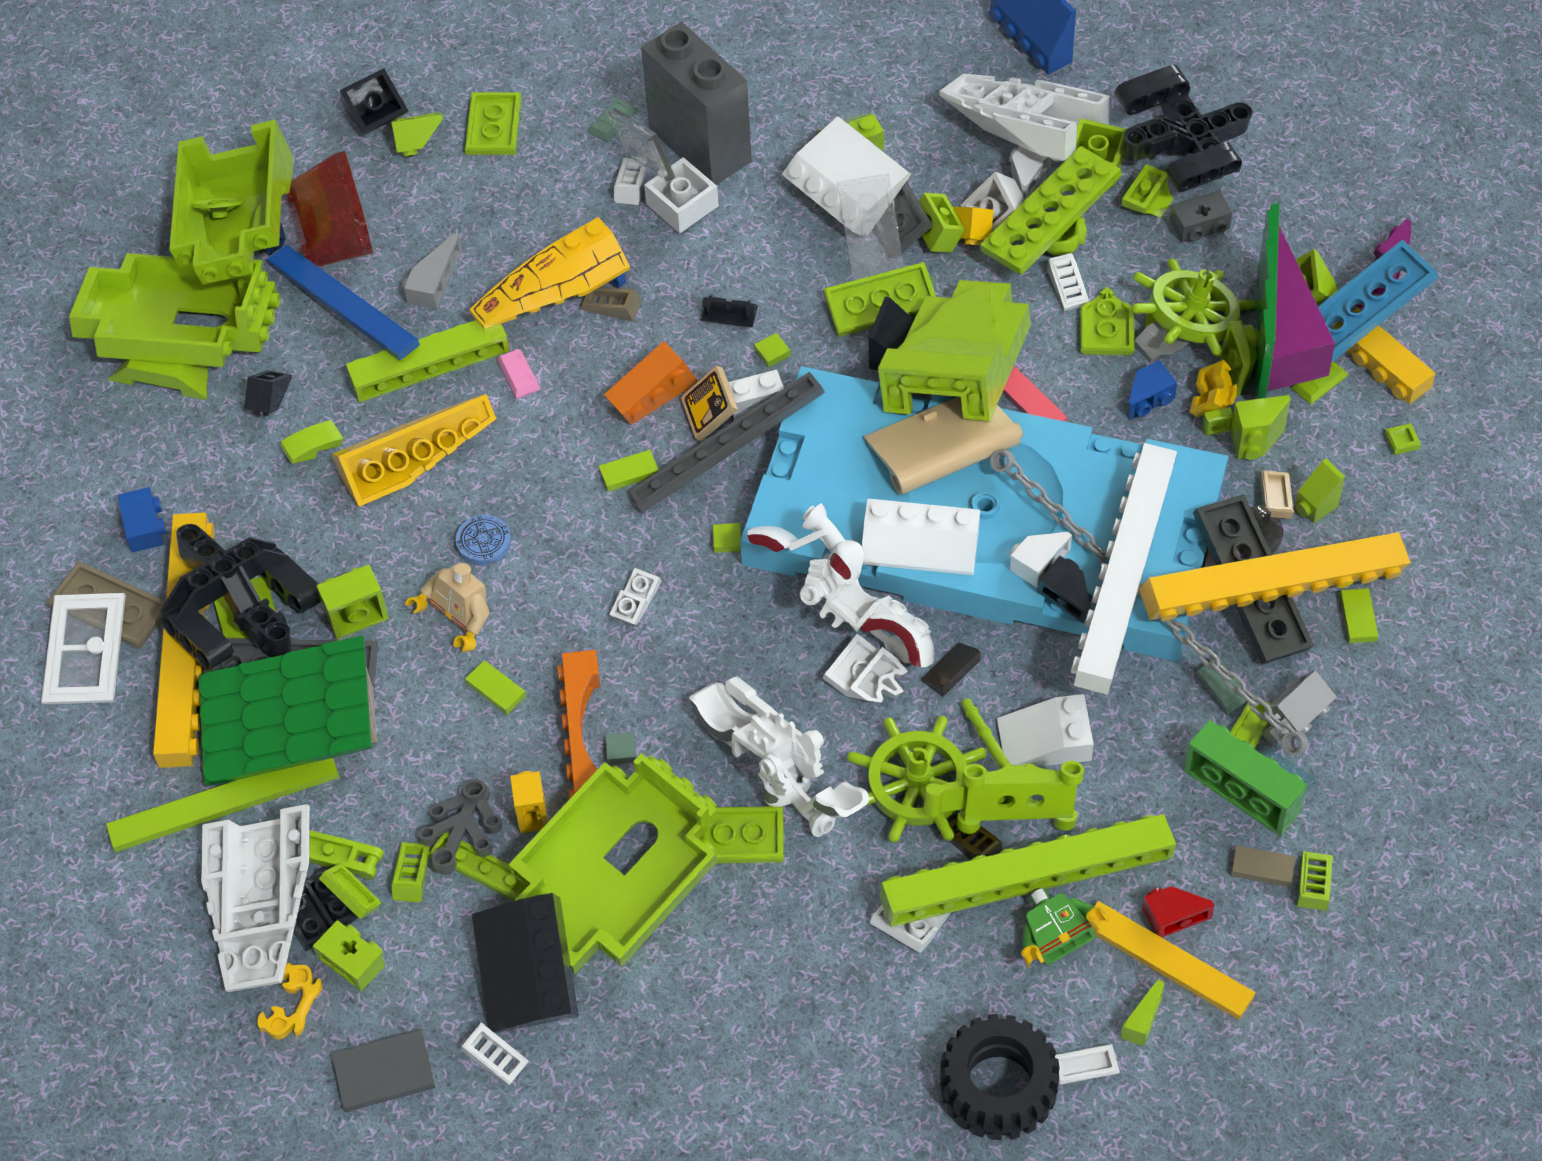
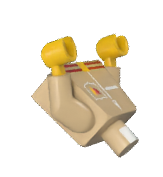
M459 563L449 569L443 568L431 576L420 589L422 593L408 598L405 605L406 607L412 606L416 602L417 608L413 614L422 612L427 609V599L429 598L430 604L466 632V635L455 637L453 645L455 648L464 645L462 652H469L476 647L474 636L479 634L488 618L489 608L486 603L485 585L471 574V567L468 564Z

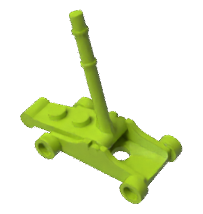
M964 699L961 702V706L965 711V716L970 719L978 732V737L984 742L1000 769L987 772L986 768L982 765L969 764L963 770L962 780L942 785L936 783L928 784L925 789L923 807L925 815L936 817L941 812L963 809L958 814L957 827L961 832L968 834L975 833L980 828L981 821L1053 818V824L1056 828L1065 831L1073 829L1077 821V812L1074 810L1077 785L1083 781V765L1076 761H1066L1061 765L1060 770L1042 769L1031 763H1025V766L1016 765L1014 767V764H1010L992 735V730L987 727L982 719L979 709L974 706L971 699ZM1041 795L1043 799L1037 801L1030 798V796Z

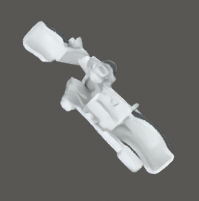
M731 678L726 681L725 685L723 683L711 684L690 696L691 706L699 721L713 737L732 747V753L736 758L749 750L762 758V761L759 763L760 772L758 775L764 782L763 795L765 802L772 807H781L792 803L803 817L809 821L810 831L813 836L820 837L823 834H827L834 827L836 818L847 817L869 802V795L865 789L854 787L847 782L841 783L834 790L830 786L811 799L806 793L811 785V778H816L824 773L823 769H820L822 763H819L821 760L820 748L824 744L822 735L817 730L801 733L795 728L792 721L788 723L784 720L782 713L778 714L771 706L756 695V690L741 678ZM731 695L743 705L751 707L757 713L749 714L742 710L735 703Z

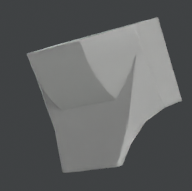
M1155 321L1147 326L1135 339L1134 347L1152 363L1163 355H1172L1191 342L1177 337L1173 344H1166L1164 337L1168 331Z

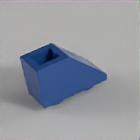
M1160 360L1136 372L1128 402L1127 417L1129 420L1137 416L1143 417L1151 409L1160 405H1168L1175 398L1177 381Z

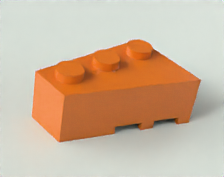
M663 341L604 395L632 425L694 386L698 380L684 361Z

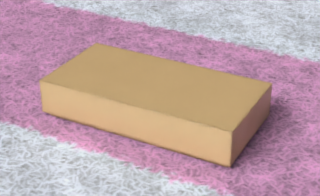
M1261 471L1260 484L1264 517L1292 519L1294 510L1289 473Z

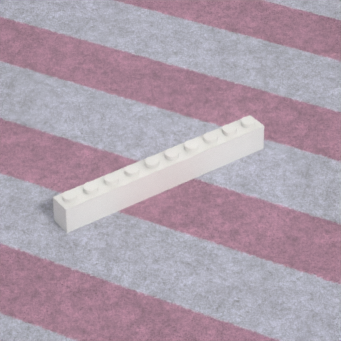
M1144 443L1142 452H1136L1132 469H1135L1136 473L1135 475L1129 474L1125 490L1130 493L1128 497H1122L1119 513H1123L1122 520L1116 518L1112 535L1117 537L1115 542L1109 541L1105 556L1110 558L1109 564L1103 563L1099 575V580L1103 581L1102 587L1096 586L1092 603L1096 604L1095 610L1089 609L1085 626L1090 628L1088 634L1082 632L1078 649L1083 652L1081 657L1075 656L1071 673L1076 674L1074 686L1106 695L1109 693L1173 471L1177 451Z

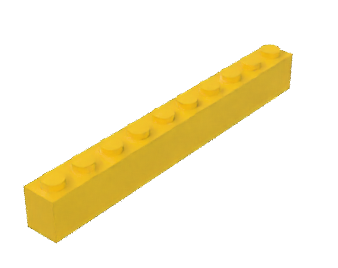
M206 512L173 514L166 600L180 577L194 570L179 555L176 532L182 525L195 524L214 539V524L209 523ZM210 604L198 612L204 616L205 609H209ZM165 628L163 630L153 755L159 768L193 766L194 756L199 755V741L195 737L196 731L201 729V717L197 713V709L200 706L199 675H203L204 667L167 633Z
M1397 532L1150 577L1139 588L1149 620L1161 618V621H1168L1180 614L1195 616L1207 609L1217 612L1226 609L1229 605L1237 604L1238 607H1243L1260 599L1263 602H1270L1282 595H1287L1291 598L1309 590H1312L1313 593H1318L1328 589L1330 586L1336 585L1337 588H1344L1357 581L1366 584L1383 576L1386 579H1392L1400 576L1402 570L1411 562L1400 533Z

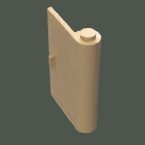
M956 397L864 436V439L888 467L891 481L897 493L903 495L990 458L996 450H1008L1020 445L1023 432L1017 422L1014 423L998 405L990 421L963 419L961 397Z

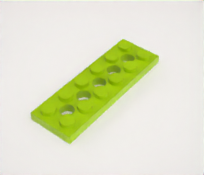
M1080 146L980 244L981 252L1022 275L1122 176L1121 169ZM1081 175L1091 176L1089 179L1085 178L1081 180L1078 178ZM1065 191L1074 192L1073 195H1062V193ZM1050 207H1054V208H1057V209H1058V210L1055 211V212H1054V211H1052V212H1046V211H1045L1047 208H1050ZM1032 224H1039V225H1040L1039 228H1033V229H1029V228H1028V227H1029L1030 225H1032ZM1017 240L1024 242L1022 245H1011L1012 242Z

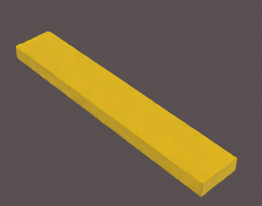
M1098 901L1094 907L1102 908L1110 920L1109 922L1103 920L1098 923L1099 930H1094L1097 937L1240 1020L1254 999L1256 992L1102 902Z

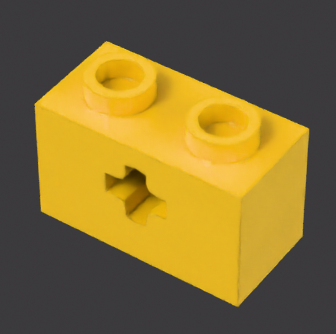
M523 771L518 775H511L514 807L520 834L540 831L548 823L540 771Z

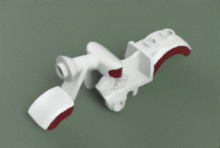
M822 503L816 507L812 505L804 514L803 519L805 522L802 528L812 529L814 533L799 540L792 533L776 526L765 525L748 530L747 535L750 543L765 546L774 552H779L786 548L792 551L820 538L831 554L824 555L823 559L810 560L809 573L807 574L805 585L800 591L801 600L807 605H815L822 598H826V603L820 612L821 618H825L828 612H832L835 615L832 627L836 628L843 622H849L856 632H859L860 629L864 632L870 631L884 642L885 648L903 663L911 662L912 665L917 667H927L934 663V646L928 624L922 619L906 612V607L899 601L892 600L893 598L889 595L881 599L870 596L863 591L858 581L864 560L863 548L858 542L843 538L839 530L827 518L826 509ZM885 630H888V631H890V632H892V633H894V634H896V635H893V636H892V635H890L889 633H887Z

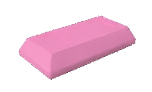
M521 349L506 353L497 358V362L516 399L541 390Z

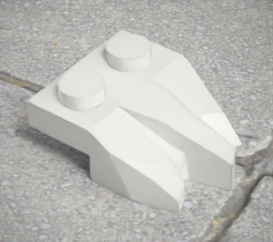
M856 634L824 674L823 679L847 697L882 702V694L894 699L904 692L894 680V677H902L908 671L898 658L882 647L878 650L860 635Z

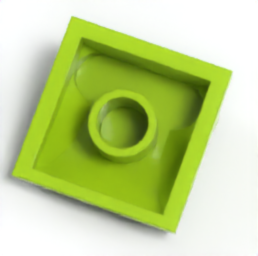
M1241 320L1230 321L1221 347L1222 354L1220 355L1221 361L1224 360L1231 368L1228 373L1231 377L1232 385L1237 383V396L1242 394L1250 380L1257 360L1256 346L1260 340L1258 330L1254 329L1252 325H1245Z

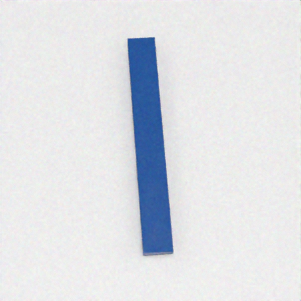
M285 245L267 259L272 268L401 361L420 346L418 338L289 245Z

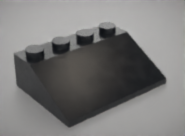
M549 893L523 898L472 914L488 1028L492 1032L498 1033L579 1017L559 896Z

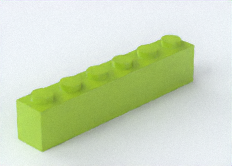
M477 320L418 339L420 346L401 361L386 350H382L379 353L347 363L346 368L360 403L510 352L507 335L502 324L484 329Z

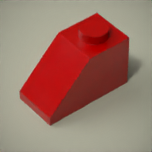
M1170 886L1165 889L1156 888L1144 896L1142 910L1154 933L1163 938L1212 919L1215 905L1212 900Z

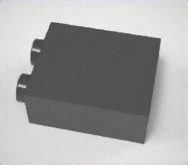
M682 21L643 45L641 53L649 129L680 158L684 157L715 185L751 163L747 80Z

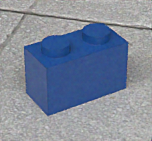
M150 487L118 494L125 535L131 552L164 545L162 535L167 534L164 519H159L158 513L163 512L159 496L154 497Z

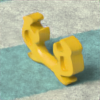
M287 963L284 971L283 980L289 978V982L282 984L283 989L291 994H295L299 990L303 992L295 1013L286 1017L284 1009L272 1006L273 1015L270 1018L266 1019L264 1012L259 1014L257 1024L260 1032H266L277 1040L288 1036L293 1029L296 1037L302 1034L310 1007L323 988L320 978L313 984L312 971L306 965H291Z

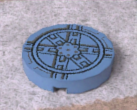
M474 516L466 520L457 531L456 546L462 559L474 565L485 566L493 561L496 563L502 560L510 549V530L504 521L495 516Z

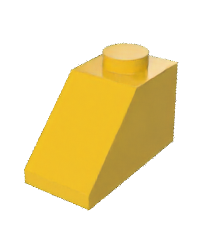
M952 206L965 228L960 239H965L964 244L980 246V241H984L992 233L994 210Z

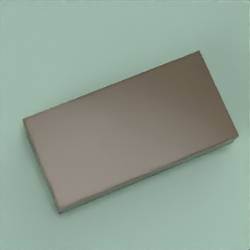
M1236 845L1231 876L1291 887L1296 856Z

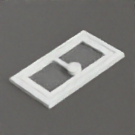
M125 593L54 596L41 704L114 702L126 599Z

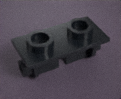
M709 295L708 297H703L702 307L704 310L701 321L753 327L758 305L751 303V300L740 301L732 299L730 302L725 298Z

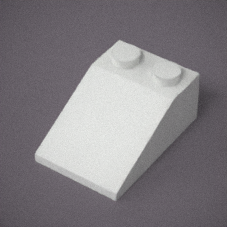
M1084 694L1055 697L997 718L1002 751L1010 764H1014V767L1016 765L1025 766V763H1031L1040 767L1063 764L1066 761H1092L1094 744Z

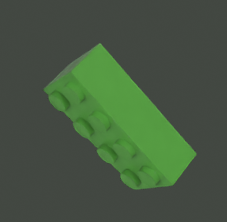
M1209 720L1189 743L1184 772L1280 837L1301 813L1307 784L1304 783L1302 778L1280 767L1273 758L1265 757L1256 751L1249 742L1241 741L1232 735L1223 725H1217Z

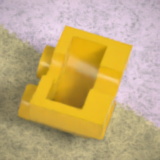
M1224 360L1199 369L1196 388L1200 396L1193 397L1190 413L1197 418L1203 417L1204 412L1226 408L1233 404L1236 399L1237 383L1232 385L1231 377L1228 373L1231 368Z

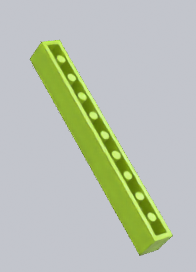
M1164 814L1157 816L1146 815L1137 821L1128 823L1121 821L1104 829L1092 828L1083 834L1075 836L1063 835L1054 841L1046 843L1034 842L1025 848L1017 850L1012 848L1005 849L999 854L988 857L980 855L974 857L971 861L959 864L951 862L942 868L934 870L922 869L913 875L905 877L893 876L881 883L879 897L889 925L894 927L1033 893L1039 889L1058 887L1170 859L1173 856L1176 842Z

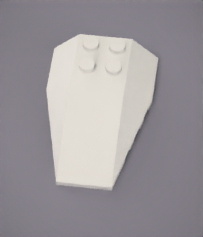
M307 804L280 809V819L245 826H239L230 820L202 825L201 881L203 890L207 892L209 902L206 904L208 913L213 919L215 929L212 932L214 941L218 942L220 953L217 955L225 991L227 992L282 983L309 866L310 806Z

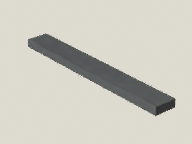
M808 372L629 490V495L640 511L644 513L824 394L822 386Z

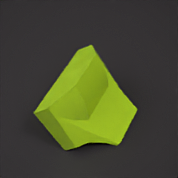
M1146 164L1122 198L1121 205L1161 218L1173 201L1168 187L1169 177L1166 172Z

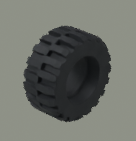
M998 1014L988 1015V1020L985 1021L978 1017L971 1020V1027L961 1026L956 1031V1038L951 1037L947 1042L946 1052H943L941 1059V1096L943 1103L948 1104L947 1111L951 1117H959V1125L965 1130L972 1127L974 1128V1135L982 1138L985 1133L991 1134L992 1140H1002V1135H1009L1010 1139L1020 1137V1131L1025 1130L1029 1134L1036 1129L1037 1121L1043 1123L1048 1118L1049 1110L1053 1109L1058 1093L1059 1059L1055 1058L1056 1050L1053 1044L1050 1042L1046 1043L1047 1036L1040 1029L1036 1032L1033 1031L1032 1023L1027 1020L1019 1023L1016 1021V1016L1007 1015L1006 1019H998ZM1003 1057L1021 1065L1029 1076V1082L1023 1090L1012 1096L995 1097L979 1090L971 1081L970 1072L978 1063L985 1059Z

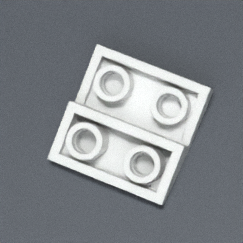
M881 905L872 915L870 924L921 953L950 913L890 927L883 905Z

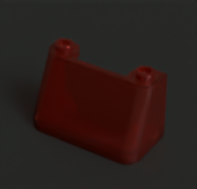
M345 150L332 154L291 181L287 196L289 203H295L306 242V244L301 245L305 258L310 259L313 264L320 267L373 253L366 220Z

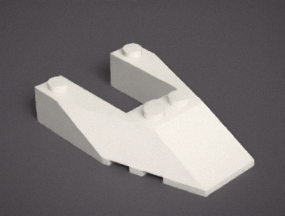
M962 74L940 90L939 96L983 130L1039 155L1050 157L1053 161H1065L1076 151L1077 126L1080 118L1108 125L1110 120V95L1043 80H1037L1035 84L1021 83V78H1010L1009 82L995 81V76Z

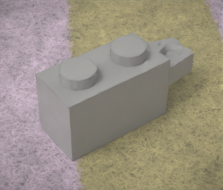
M1314 670L1301 675L1269 706L1272 709V714L1280 722H1286L1295 731H1300L1304 734L1312 727L1310 722L1315 717L1320 718L1331 709L1329 704L1337 696L1317 671ZM1272 725L1262 733L1268 743L1280 738ZM1285 728L1284 731L1280 732L1285 735L1289 731Z

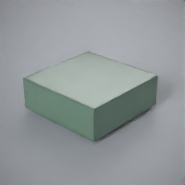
M634 732L606 734L608 764L630 763L636 759Z

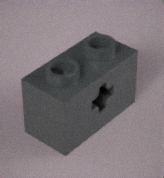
M1220 190L1181 201L1171 206L1170 221L1182 243L1190 240L1197 241L1204 236L1214 233L1221 234L1230 229L1232 211Z

